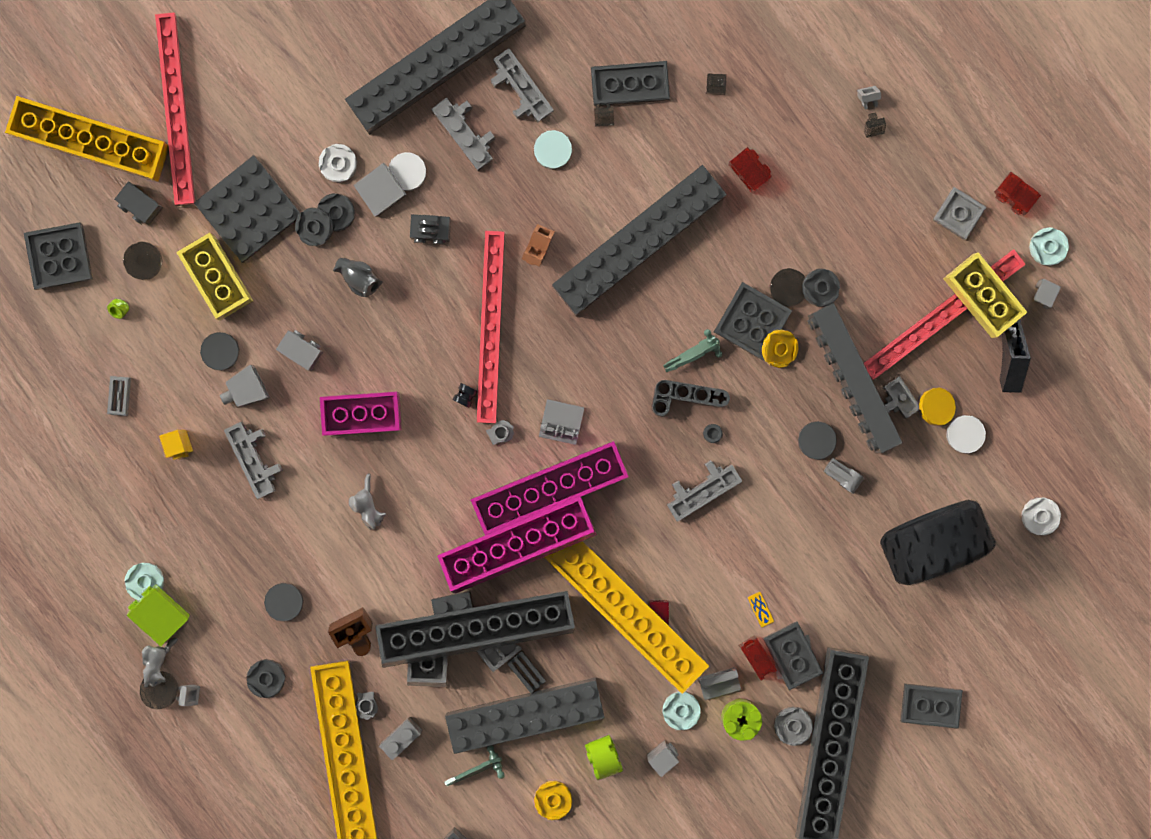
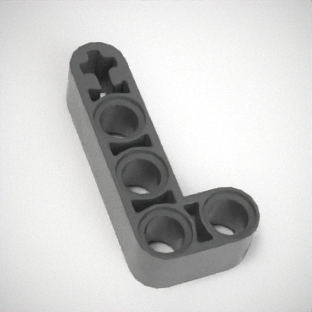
M661 380L654 389L652 411L657 416L666 415L670 409L671 399L724 407L729 403L730 396L727 391L722 389ZM665 383L668 385L669 391L667 394L659 392L660 384ZM679 387H685L688 390L686 397L678 395ZM699 390H704L707 394L706 399L703 401L697 398ZM710 391H713L712 396H719L720 393H722V397L725 398V401H722L721 404H719V400L711 399L712 403H710ZM658 402H662L666 406V410L663 413H658L655 409Z

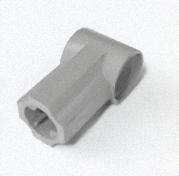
M832 458L823 471L852 494L855 493L865 479L862 475L852 469H848L834 458Z

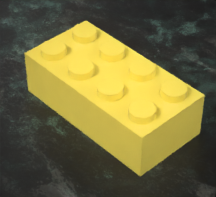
M208 233L176 252L216 319L221 321L253 302L215 235Z
M979 252L972 254L943 278L991 338L1000 336L1027 313Z

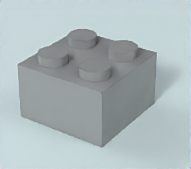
M447 656L408 663L407 686L446 687Z

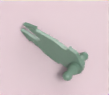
M706 329L704 335L707 339L700 341L698 345L663 365L666 368L665 371L676 370L678 367L695 361L710 351L715 352L717 358L722 357L719 339L715 338L709 329Z
M493 745L487 746L490 760L452 777L444 783L447 786L455 784L491 767L497 772V777L503 779L505 774L502 771V758L495 753Z

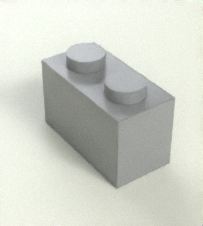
M288 330L276 350L303 368L311 371L323 353L319 349L321 346L312 340L310 343L303 339L304 335L297 330H294V332Z
M409 716L381 742L379 747L393 760L421 734L422 729Z
M664 740L647 754L650 765L662 777L679 763L677 758L679 754L671 742L667 744Z

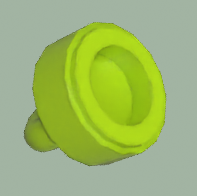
M114 299L108 304L107 310L114 318L122 319L129 311V305L121 299Z

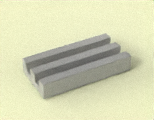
M110 376L107 414L128 416L131 378ZM115 380H118L116 411H113ZM123 381H125L123 411H121Z

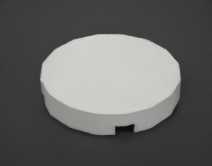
M333 144L322 151L319 157V168L326 179L342 183L348 181L355 174L357 159L349 147L343 144Z
M404 152L396 155L388 166L405 191L419 188L425 180V164L419 156L413 153Z
M963 415L955 418L947 428L946 437L949 445L954 450L960 453H972L983 445L986 431L979 419Z
M1034 498L1023 508L1022 522L1024 527L1033 534L1048 535L1053 533L1060 524V509L1050 499Z

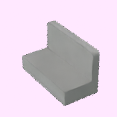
M736 668L699 677L704 699L708 700L741 690Z

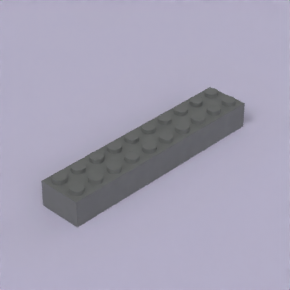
M487 0L352 93L345 100L370 135L526 27L525 20L511 0Z
M701 165L552 284L553 289L573 314L577 316L724 199L727 194L707 169Z
M568 591L375 625L382 668L571 634L575 630Z
M827 647L795 834L797 839H838L869 656L865 653Z

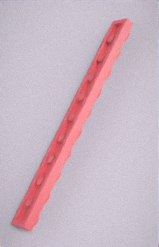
M155 14L174 203L176 206L195 203L176 14Z
M485 231L477 422L496 423L505 235V232Z
M1013 249L990 267L1003 282L1026 264ZM953 294L865 361L864 365L871 380L876 379L964 312L967 307L958 296Z

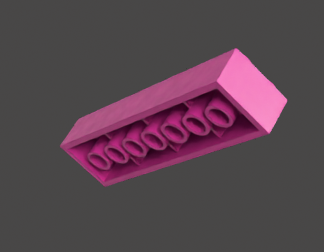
M613 441L472 498L471 502L484 534L488 535L574 498L628 478V474Z
M579 496L437 555L450 591L456 594L594 537L597 534L583 499Z

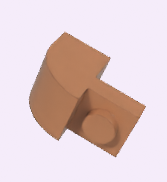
M537 224L522 260L530 265L540 267L555 231Z

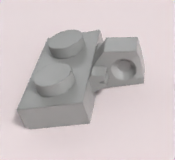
M900 376L883 387L888 394V397L885 398L887 403L884 404L887 412L893 410L896 413L899 411L903 418L906 419L919 410V403Z

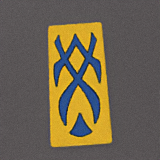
M761 592L747 597L761 627L774 622Z

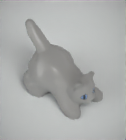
M367 474L365 488L349 498V507L354 512L361 513L363 523L369 530H374L376 526L381 525L386 513H380L374 507L373 498L370 493L371 474Z
M177 638L170 640L164 648L148 645L142 650L143 664L146 666L143 670L144 688L148 687L149 683L152 687H155L165 682V677L161 675L160 669L166 654L178 641Z

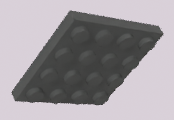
M254 155L194 203L242 263L293 224L300 214Z

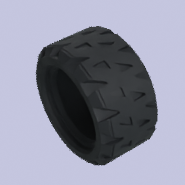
M972 500L957 502L907 521L884 533L880 540V545L896 582L903 585L922 583L970 565L989 555L996 545L980 504Z

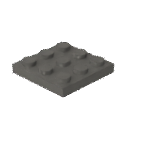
M81 222L24 233L34 290L93 280L83 224Z
M742 282L716 326L714 333L763 361L762 345L764 339L774 330L783 328L792 310Z

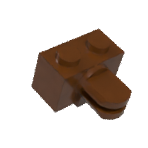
M364 607L331 623L328 633L337 649L349 644L357 656H365L371 649V642L366 634L372 631L373 622Z

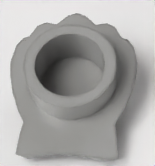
M501 420L491 429L486 430L492 444L495 445L498 442L510 441L514 435V427L508 421Z
M374 692L357 693V715L360 718L369 720L370 717L375 716L378 710L374 699Z

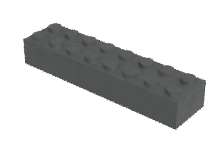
M833 303L808 315V326L812 331L815 330L817 335L815 338L820 348L823 347L826 353L824 358L828 365H832L834 369L832 374L836 382L840 381L843 387L841 393L845 399L849 400L851 404L849 409L854 417L857 416L860 422L858 427L862 434H866L868 438L866 443L870 451L883 453L901 444L902 441L835 304Z
M595 677L447 712L445 715L454 754L605 718Z

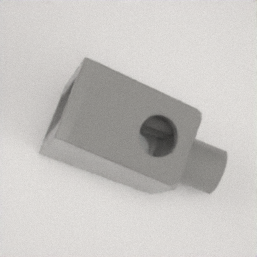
M254 365L247 366L226 382L229 391L220 394L224 405L234 401L237 407H243L270 398Z

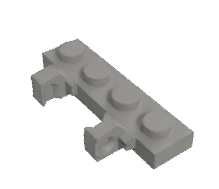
M509 48L493 59L499 69L496 71L497 75L491 79V84L496 88L499 83L503 84L505 82L507 85L510 83L521 99L520 108L513 110V114L517 119L526 114L528 117L533 115L536 121L540 122L554 112Z
M445 98L431 110L477 171H479L493 160L487 150L490 149L488 144L495 140V137L491 131L481 138L479 135L475 136L464 121L466 119L464 115L472 109L468 101L458 106L457 103L452 105Z
M243 422L225 429L224 432L256 498L260 499L276 491L272 481L275 480L274 475L283 470L280 464L268 468L267 464L263 465L255 448L257 446L256 441L266 436L264 430L260 429L254 433L252 429L247 431Z
M711 460L704 465L709 470L710 475L707 476L706 481L691 490L689 488L684 490L679 480L673 483L672 486L677 493L673 495L675 500L667 504L676 521L678 522L742 482L733 465L722 469L721 466L716 468Z

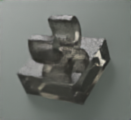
M707 73L706 94L725 95L727 74Z
M597 104L596 108H594L595 127L614 125V109L610 104H607L606 108H600V105Z
M876 112L868 114L869 119L865 122L864 128L866 138L885 134V118L878 119Z

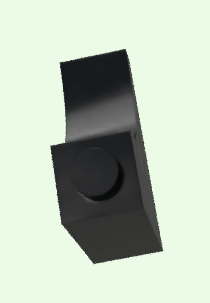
M1021 320L1015 322L1002 333V367L999 378L1002 392L1022 393L1031 357Z

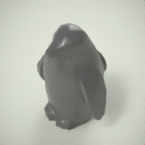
M339 258L333 269L334 272L341 273L351 291L361 297L372 295L383 283L382 280L372 273L371 267L362 261Z

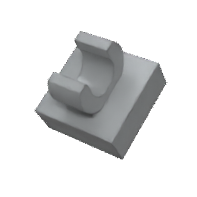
M876 86L857 90L858 98L861 100L865 110L868 109L867 104L873 101L874 107L878 106L877 100L881 99V92Z
M184 685L177 688L180 690V697H176L179 705H198L200 686Z

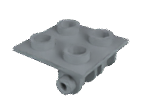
M547 399L539 437L576 445L584 407Z

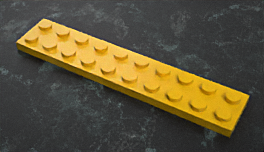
M583 541L544 557L682 694L709 667Z
M346 660L311 666L310 670L337 839H378L350 662Z

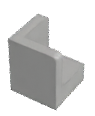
M1046 279L1038 280L1036 285L1038 290L1034 301L1043 304L1045 309L1052 308L1061 287Z

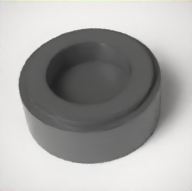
M709 424L703 430V437L709 443H716L722 438V429L716 424Z

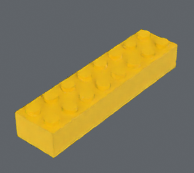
M16 96L5 133L12 137L159 182L169 150V145L163 141Z

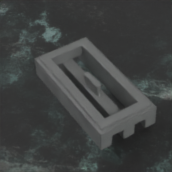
M523 651L507 662L530 693L546 682ZM520 657L523 658L540 681L537 682L519 660ZM514 662L518 664V666L534 684L532 687L523 677V675L519 672V670L515 667V665L513 664Z

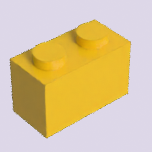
M177 429L159 435L166 458L180 460L189 457L188 453L193 452L187 430Z

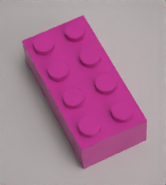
M399 392L320 397L322 436L402 430Z

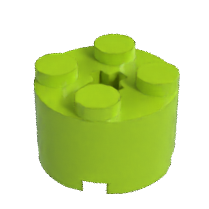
M739 698L729 702L723 708L721 714L722 724L732 738L745 741L753 739L758 734L762 726V717L757 707L751 701ZM744 716L746 720L739 723L738 718Z
M610 735L585 745L588 760L593 765V771L597 780L623 772L621 761L619 762L618 753Z

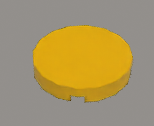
M782 329L774 330L764 339L762 355L769 365L784 368L796 359L798 341L791 332Z
M940 387L925 391L919 402V410L923 414L921 415L928 424L934 426L945 425L950 422L956 410L955 400L946 389Z
M547 781L536 791L534 798L535 808L542 817L549 820L561 819L571 809L572 794L569 788L562 782Z

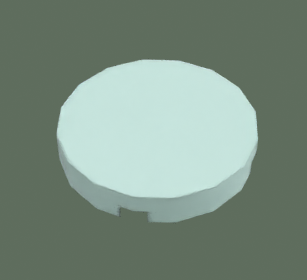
M556 130L546 131L535 142V157L545 168L555 169L562 167L570 160L572 154L571 142L562 132Z
M1049 227L1041 229L1034 234L1029 248L1031 256L1036 262L1041 265L1052 266L1065 259L1069 250V243L1062 231Z
M151 563L134 565L125 576L127 593L136 600H140L143 597L141 594L148 586L152 588L157 584L161 589L164 586L162 571Z
M679 691L671 694L663 704L662 713L664 720L670 727L676 730L692 728L700 718L699 702L693 695L687 692L682 694Z

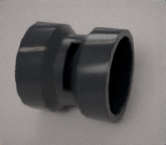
M460 383L458 387L459 392L454 395L452 400L470 408L471 400L478 391Z

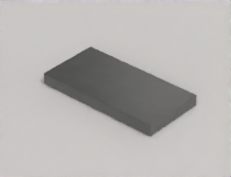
M667 61L591 67L594 106L670 100Z

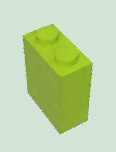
M155 584L152 588L148 586L141 595L143 597L139 601L135 599L128 606L129 611L126 616L161 647L189 619L190 615Z

